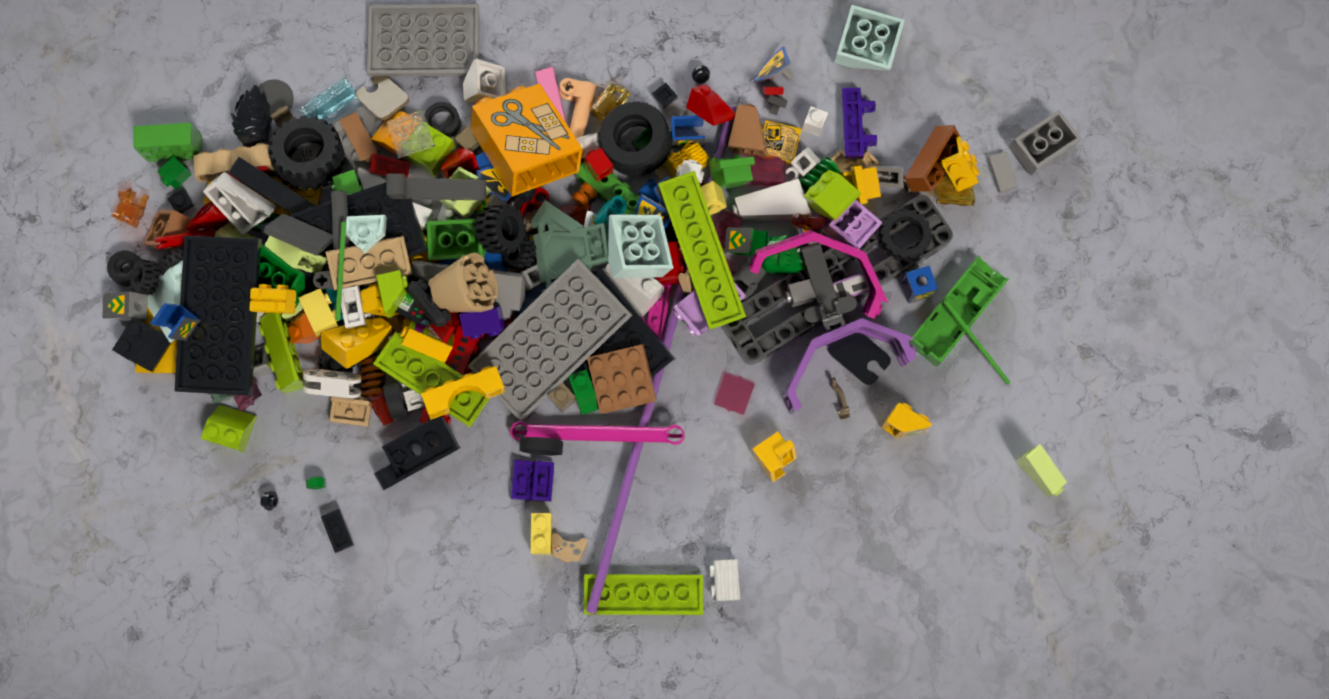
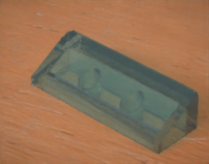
M344 78L302 106L300 111L307 118L315 116L319 120L325 119L355 99L356 92L347 79Z

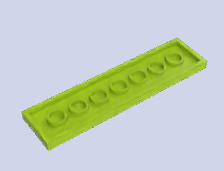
M695 171L658 183L709 330L745 318L746 315Z

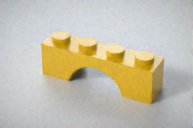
M487 366L482 368L479 373H468L457 381L449 380L444 382L443 386L437 388L433 386L425 389L421 395L430 420L448 414L452 400L464 391L478 392L486 399L505 393L497 367Z

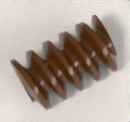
M368 356L359 363V366L363 368L360 370V374L363 375L361 382L364 383L361 385V389L364 390L361 393L362 397H379L381 392H383V387H380V385L384 384L385 381L380 380L379 377L384 376L385 373L379 372L380 369L373 364L378 356Z

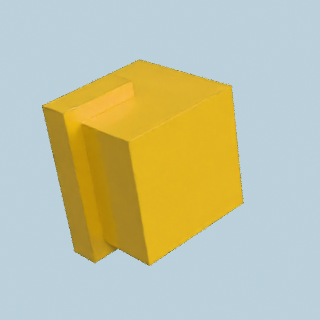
M862 165L850 167L851 171L841 173L842 177L860 191L861 195L856 199L859 203L866 204L868 203L867 199L881 197L876 167L862 169Z
M778 431L752 449L755 461L772 483L785 475L782 468L797 459L795 445L791 440L786 442Z

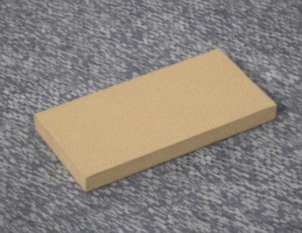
M404 236L378 241L365 254L357 246L345 248L342 289L377 282V275L400 270L403 276L411 275L412 272ZM340 249L326 252L334 290H337Z

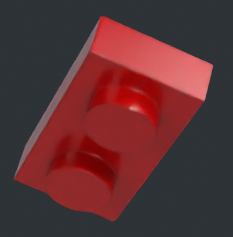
M373 153L369 172L386 176V174H404L408 178L411 162Z

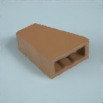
M752 104L738 105L728 147L732 153L768 158L761 117L757 108Z
M357 112L340 119L339 121L361 161L365 160L366 163L371 161L372 154H377L378 152Z

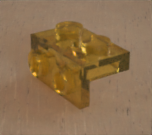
M943 175V180L935 187L936 203L974 206V185L958 192L950 177Z

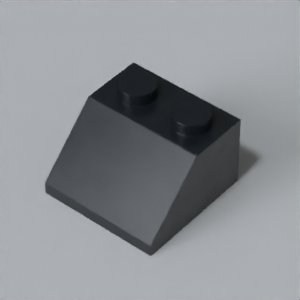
M132 317L112 351L148 371L154 372L171 343L164 333L142 320Z

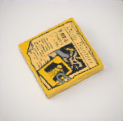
M766 120L763 131L768 158H761L792 165L790 162L795 159L802 129Z

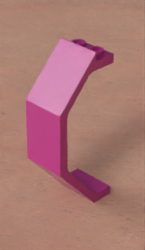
M809 230L755 250L748 268L756 274L759 273L763 260L767 256L813 241L857 258L870 285V292L862 312L868 317L875 319V316L879 315L883 305L881 301L888 303L868 256L861 249Z

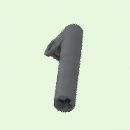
M347 191L331 192L333 250L340 249L341 222H346L348 216ZM347 236L345 238V248L350 247V239ZM320 271L314 275L313 283L317 288H334L330 271ZM320 278H327V282H321Z

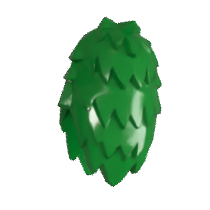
M789 235L768 237L767 246L787 239ZM806 243L767 256L763 260L761 267L766 272L787 276L788 273H796L799 270L807 269L801 247L809 244Z

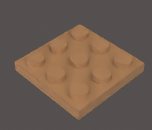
M644 344L592 356L587 359L600 414L657 401Z

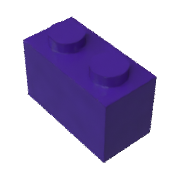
M501 305L493 306L491 310L484 312H462L459 314L463 336H470V339L482 337L481 334L489 333V336L501 334L500 331L505 329Z

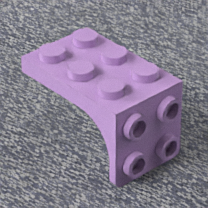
M735 283L739 298L743 300L746 295ZM696 290L673 306L675 309L673 313L680 321L683 319L688 324L686 328L693 336L695 334L701 336L709 329Z

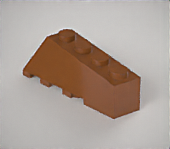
M955 125L935 126L904 178L912 192L932 191L943 180V175L947 174L942 166V160L959 153L956 137H959L960 134Z

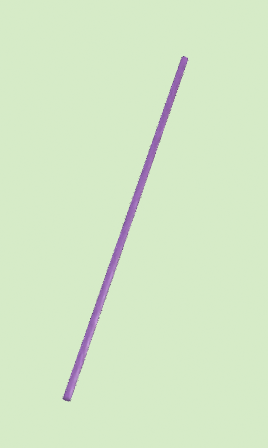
M729 106L736 114L737 108ZM734 119L723 123L714 157L718 159H723ZM710 172L707 179V183L712 181ZM684 261V265H685L686 271H687L688 267H687L686 261ZM680 283L677 286L662 340L668 350H670L678 318L673 313L675 311L673 306L682 301L686 293L683 292ZM664 368L652 377L656 397ZM655 402L644 404L638 427H648ZM644 442L633 443L586 612L592 614L597 612Z

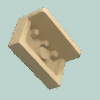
M331 397L332 407L329 422L369 427L373 404L367 398L357 397L355 400Z

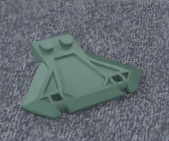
M545 200L531 220L532 228H538V234L533 235L536 246L535 252L540 283H546L548 288L578 258L589 269L592 266L609 263V237L605 223L584 227ZM546 225H548L549 231L545 230Z

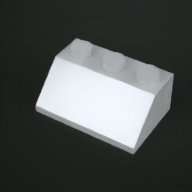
M608 263L605 268V271L612 278L610 266ZM653 277L612 278L642 317L665 292L663 285Z

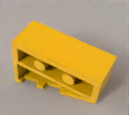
M380 316L365 319L366 325L345 328L344 325L321 332V348L348 369L384 348L389 342L388 337L392 336V325Z

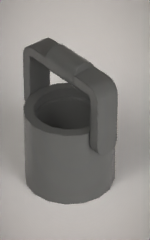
M747 258L740 268L732 273L733 281L737 280L747 288V291L744 293L746 297L741 300L743 302L749 299L756 290L757 284L766 274L762 267L758 274L751 272L748 268L751 262L750 258Z

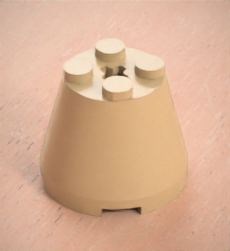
M477 253L461 257L429 280L428 283L433 298L432 303L441 311L447 309L449 312H484L491 310L494 299L498 298V285L493 269L489 270L483 262L484 257Z

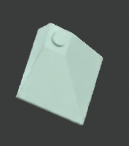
M183 260L169 268L160 279V282H158L159 286L156 288L155 293L153 292L152 295H148L147 306L154 317L164 303L180 305ZM160 326L170 343L175 339L168 337L172 330L168 327Z

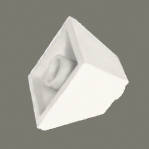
M474 59L463 82L464 101L476 104L485 97L494 99L506 95L505 67Z

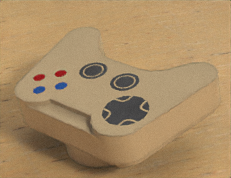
M558 533L552 534L551 554L553 557L559 558L563 562H577L581 560L588 546L586 538H582L577 542L563 540Z

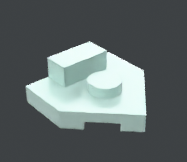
M385 215L347 216L346 236L365 254L385 236L387 217Z

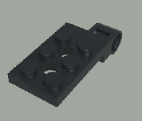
M440 416L427 421L382 446L391 464L375 472L374 475L384 491L459 450L461 447L444 417ZM432 435L438 438L436 446L431 445L429 442V437ZM413 445L421 447L422 452L420 455L413 452Z

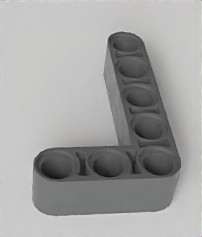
M386 174V195L392 199L486 200V180L407 178L404 174Z

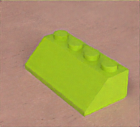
M266 313L260 318L261 325H259V330L266 339L264 347L267 354L271 356L269 364L271 370L277 376L275 379L276 387L285 394L302 389L303 383L306 380L303 379V370L296 346L291 343L288 332L289 323L282 317V313Z

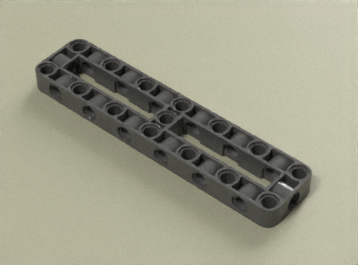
M919 195L894 210L917 211L916 213H921L925 220H928L929 228L932 230V239L928 248L915 260L905 262L900 259L898 261L894 259L895 257L891 256L873 267L874 272H880L884 276L883 279H878L881 287L941 251L951 242L953 232L928 196ZM917 204L924 205L925 209H919ZM894 211L890 212L889 214L885 215L879 220L884 222L887 216L893 214ZM900 221L893 225L894 228L890 229V238L901 232L910 222ZM882 224L863 244V247L860 248L862 251L868 252L874 245L880 242L879 231ZM938 234L944 235L946 240H940ZM919 238L918 240H916L915 242L911 243L903 249L909 250L915 248L919 244L921 238ZM834 248L823 253L825 260L829 261L832 265L828 267L833 283H835L833 280L834 276H839L842 280L849 278L842 265L851 259H857L856 257ZM808 269L790 273L742 302L746 317L736 320L737 324L734 326L722 325L724 332L746 364L755 365L823 323L822 320L811 323L804 317V313L808 308L819 305L817 301L756 339L746 325L756 317L760 318L778 307L779 303L786 300L785 291H787L788 285L791 284V280L800 282L811 279ZM869 293L855 296L854 298L858 302L869 295ZM765 299L768 301V305L761 306L758 301ZM785 330L788 332L789 337L783 338L779 332ZM754 350L757 356L751 358L747 355V352Z

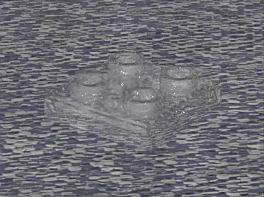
M423 110L387 121L398 158L435 147Z

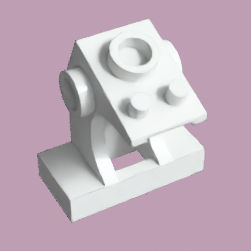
M359 286L342 289L341 307L345 328L366 325L365 319L380 316L363 312V301L361 300Z

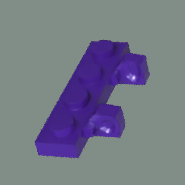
M842 88L845 159H863L864 149L877 146V135H866L863 132L862 116L864 113L875 112L876 104L875 101H865V98H861V88Z

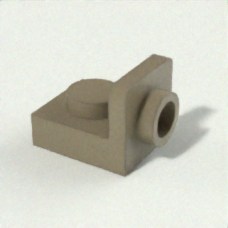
M287 106L276 109L271 115L279 129L282 123H288L291 118H294Z

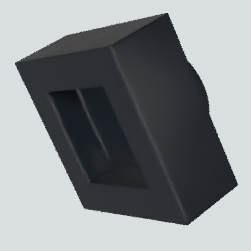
M667 83L652 92V97L662 109L678 99L676 93Z
M184 189L167 198L172 208L181 214L195 206Z

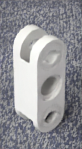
M312 368L303 371V379L307 381L303 383L302 391L305 393L342 398H357L361 396V390L353 387L354 384L361 382L360 374Z

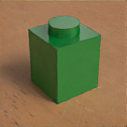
M174 156L157 171L162 176L159 180L167 187L171 185L175 190L192 175Z

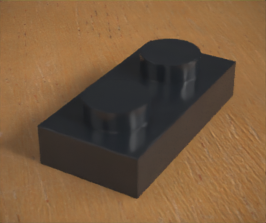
M341 509L321 516L335 553L355 546Z

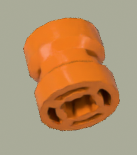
M583 182L579 191H575L571 197L579 206L586 208L589 205V201L597 196V192L589 184Z

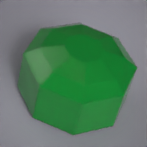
M313 476L306 480V488L309 490L326 487V479L323 477Z

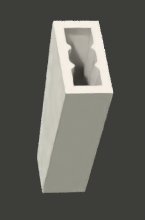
M799 179L734 198L733 205H731L733 214L738 216L739 221L794 220V218L806 220L809 219L811 214L807 201L803 197L804 193Z

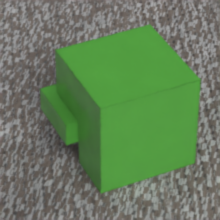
M741 154L724 159L714 157L708 161L712 181L722 189L741 187L753 180L750 166L755 164L754 156L742 158Z

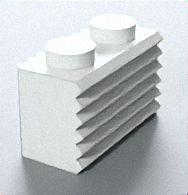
M738 560L713 561V565L710 566V578L714 577V585H711L712 598L715 597L716 602L740 600Z

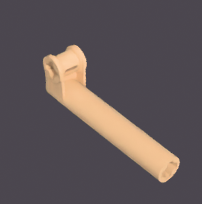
M565 78L560 83V96L565 100L575 102L570 130L577 139L585 135L596 85L587 81Z

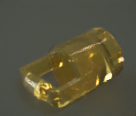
M609 84L590 106V112L603 122L605 116L613 108L615 109L616 106H620V104L626 101L630 96V92L624 86ZM613 90L622 93L618 99L611 94Z

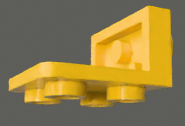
M959 136L956 137L959 153L942 160V166L958 192L979 183L978 175L980 174L976 165L978 162L975 155L970 154V147L967 141H963Z

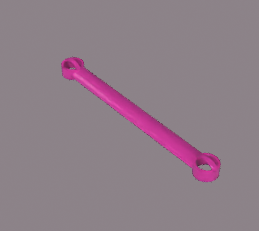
M516 422L510 429L512 438L519 442L520 438L515 437L514 434L526 435L524 437H543L568 441L670 443L671 445H679L685 439V432L678 425H671L669 427L545 425ZM518 425H524L526 426L527 431H518L514 429ZM673 428H678L682 431V434H669L668 432ZM668 438H681V439H680L679 441L673 442V441L669 440Z

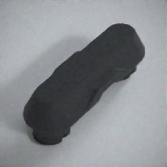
M424 280L411 281L407 288L410 297L435 327L446 326L447 321L452 318L451 313H448L447 309L440 311L435 304L428 300L427 294L424 292L428 286L424 283Z

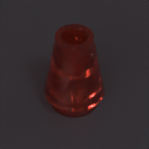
M385 396L371 401L373 405L371 408L383 426L394 422L389 414Z

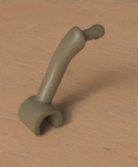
M833 377L830 386L838 394L842 408L838 409L839 418H849V406H847L844 392L836 383V378Z

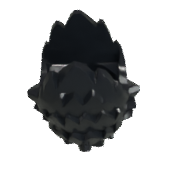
M254 85L250 91L246 90L245 94L240 96L235 106V112L230 113L233 119L231 124L234 127V134L243 143V146L249 148L267 141L272 129L271 124L273 120L270 117V105L267 102L265 92L262 91L260 93L257 85Z

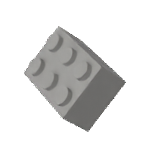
M1058 110L1014 139L1009 147L1032 176L1076 147L1082 138L1061 111Z

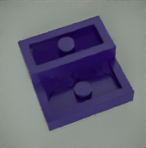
M513 460L510 499L551 502L554 463Z

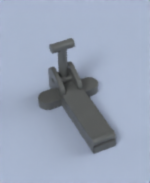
M817 242L801 247L819 304L805 311V319L811 323L822 320L827 331L845 326L843 313L856 308V299L850 295L837 298L820 243Z

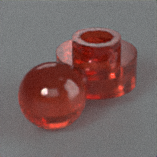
M796 213L791 217V224L795 228L810 225V229H822V226H826V218L804 217V215Z

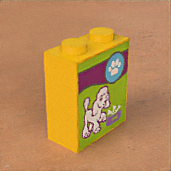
M405 318L400 334L402 337L401 345L445 363L453 348L455 331L448 342L444 343L430 326L432 322L428 318H425L419 324Z

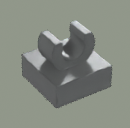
M770 95L767 101L772 104L770 113L774 115L778 114L780 107L786 108L788 103L787 100Z

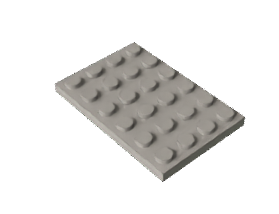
M479 4L369 5L368 77L466 76L473 60L479 59Z

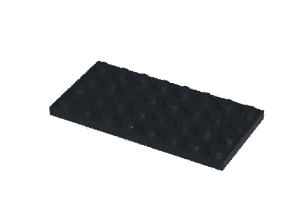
M386 182L347 195L348 216L385 215L387 217L385 236L381 240L404 236L408 257L428 251L411 199L389 198L386 195ZM332 201L288 215L333 235ZM271 222L260 225L265 243L269 235L264 233V229ZM350 240V247L356 246V245ZM333 243L323 250L321 254L326 256L327 251H332ZM328 261L325 263L322 271H330ZM300 270L305 273V292L316 289L317 287L313 283L315 274ZM320 278V281L327 282V278Z
M184 236L180 305L199 318L200 321L186 341L178 340L174 392L252 396L257 312L250 311V294L252 288H259L262 239Z

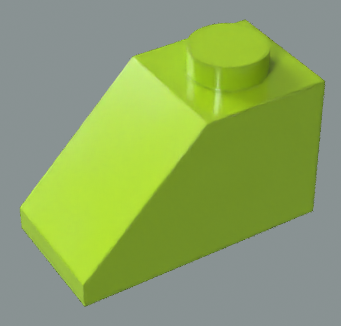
M400 270L377 275L384 313L388 318L393 316L407 295L406 287L409 286L406 275L403 276Z

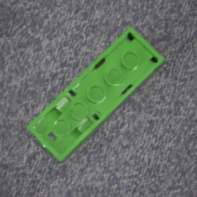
M978 256L912 336L914 339L909 344H912L915 351L935 367H938L966 333L944 305V301L950 303L968 328H970L1009 278H1005L999 272L994 271ZM935 313H938L933 321L930 320ZM960 331L961 334L955 340V335Z

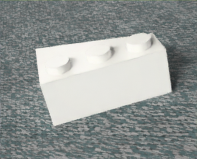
M225 172L214 179L203 190L207 197L242 235L270 216L277 207Z

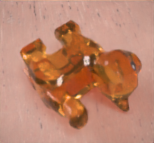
M129 188L118 192L120 202L117 205L116 212L111 216L120 222L124 221L128 225L137 228L140 219L144 216L149 196L143 195L139 204L131 203L137 193Z

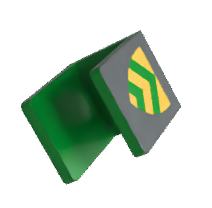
M727 227L724 252L753 256L755 250L767 246L768 231H754L753 228Z

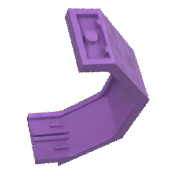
M861 318L812 339L807 344L783 395L789 413H795L802 408L796 395V387L816 349L853 333H861L889 343L902 367L916 359V351L913 345L909 344L914 337Z

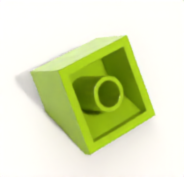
M828 170L808 189L803 197L814 212L836 221L861 193L840 174Z
M219 405L207 419L200 439L244 453L257 416Z

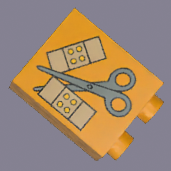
M540 83L530 87L518 86L511 90L509 94L494 99L485 97L472 106L471 132L511 196L579 172L583 148Z

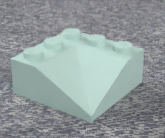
M851 5L834 63L850 68L890 71L905 20Z
M661 215L609 216L608 261L612 278L663 277L673 269Z

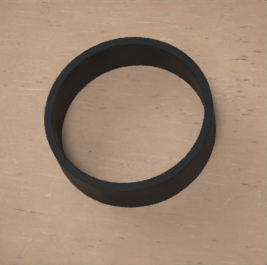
M543 437L520 438L519 451L536 455H562L563 441Z

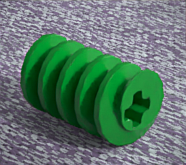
M829 157L822 159L820 164L815 166V169L810 170V174H805L804 178L799 180L802 189L807 193L808 189L828 170L841 174L836 163Z

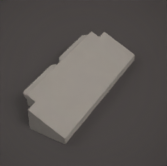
M414 260L412 263V273L429 282L430 279L450 265ZM493 270L498 285V298L494 299L493 306L501 305L504 321H507L512 315L513 310L520 311L525 302L524 274Z

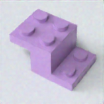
M857 200L836 221L819 213H816L811 219V222L830 238L840 242L844 240L848 245L858 249L883 223Z

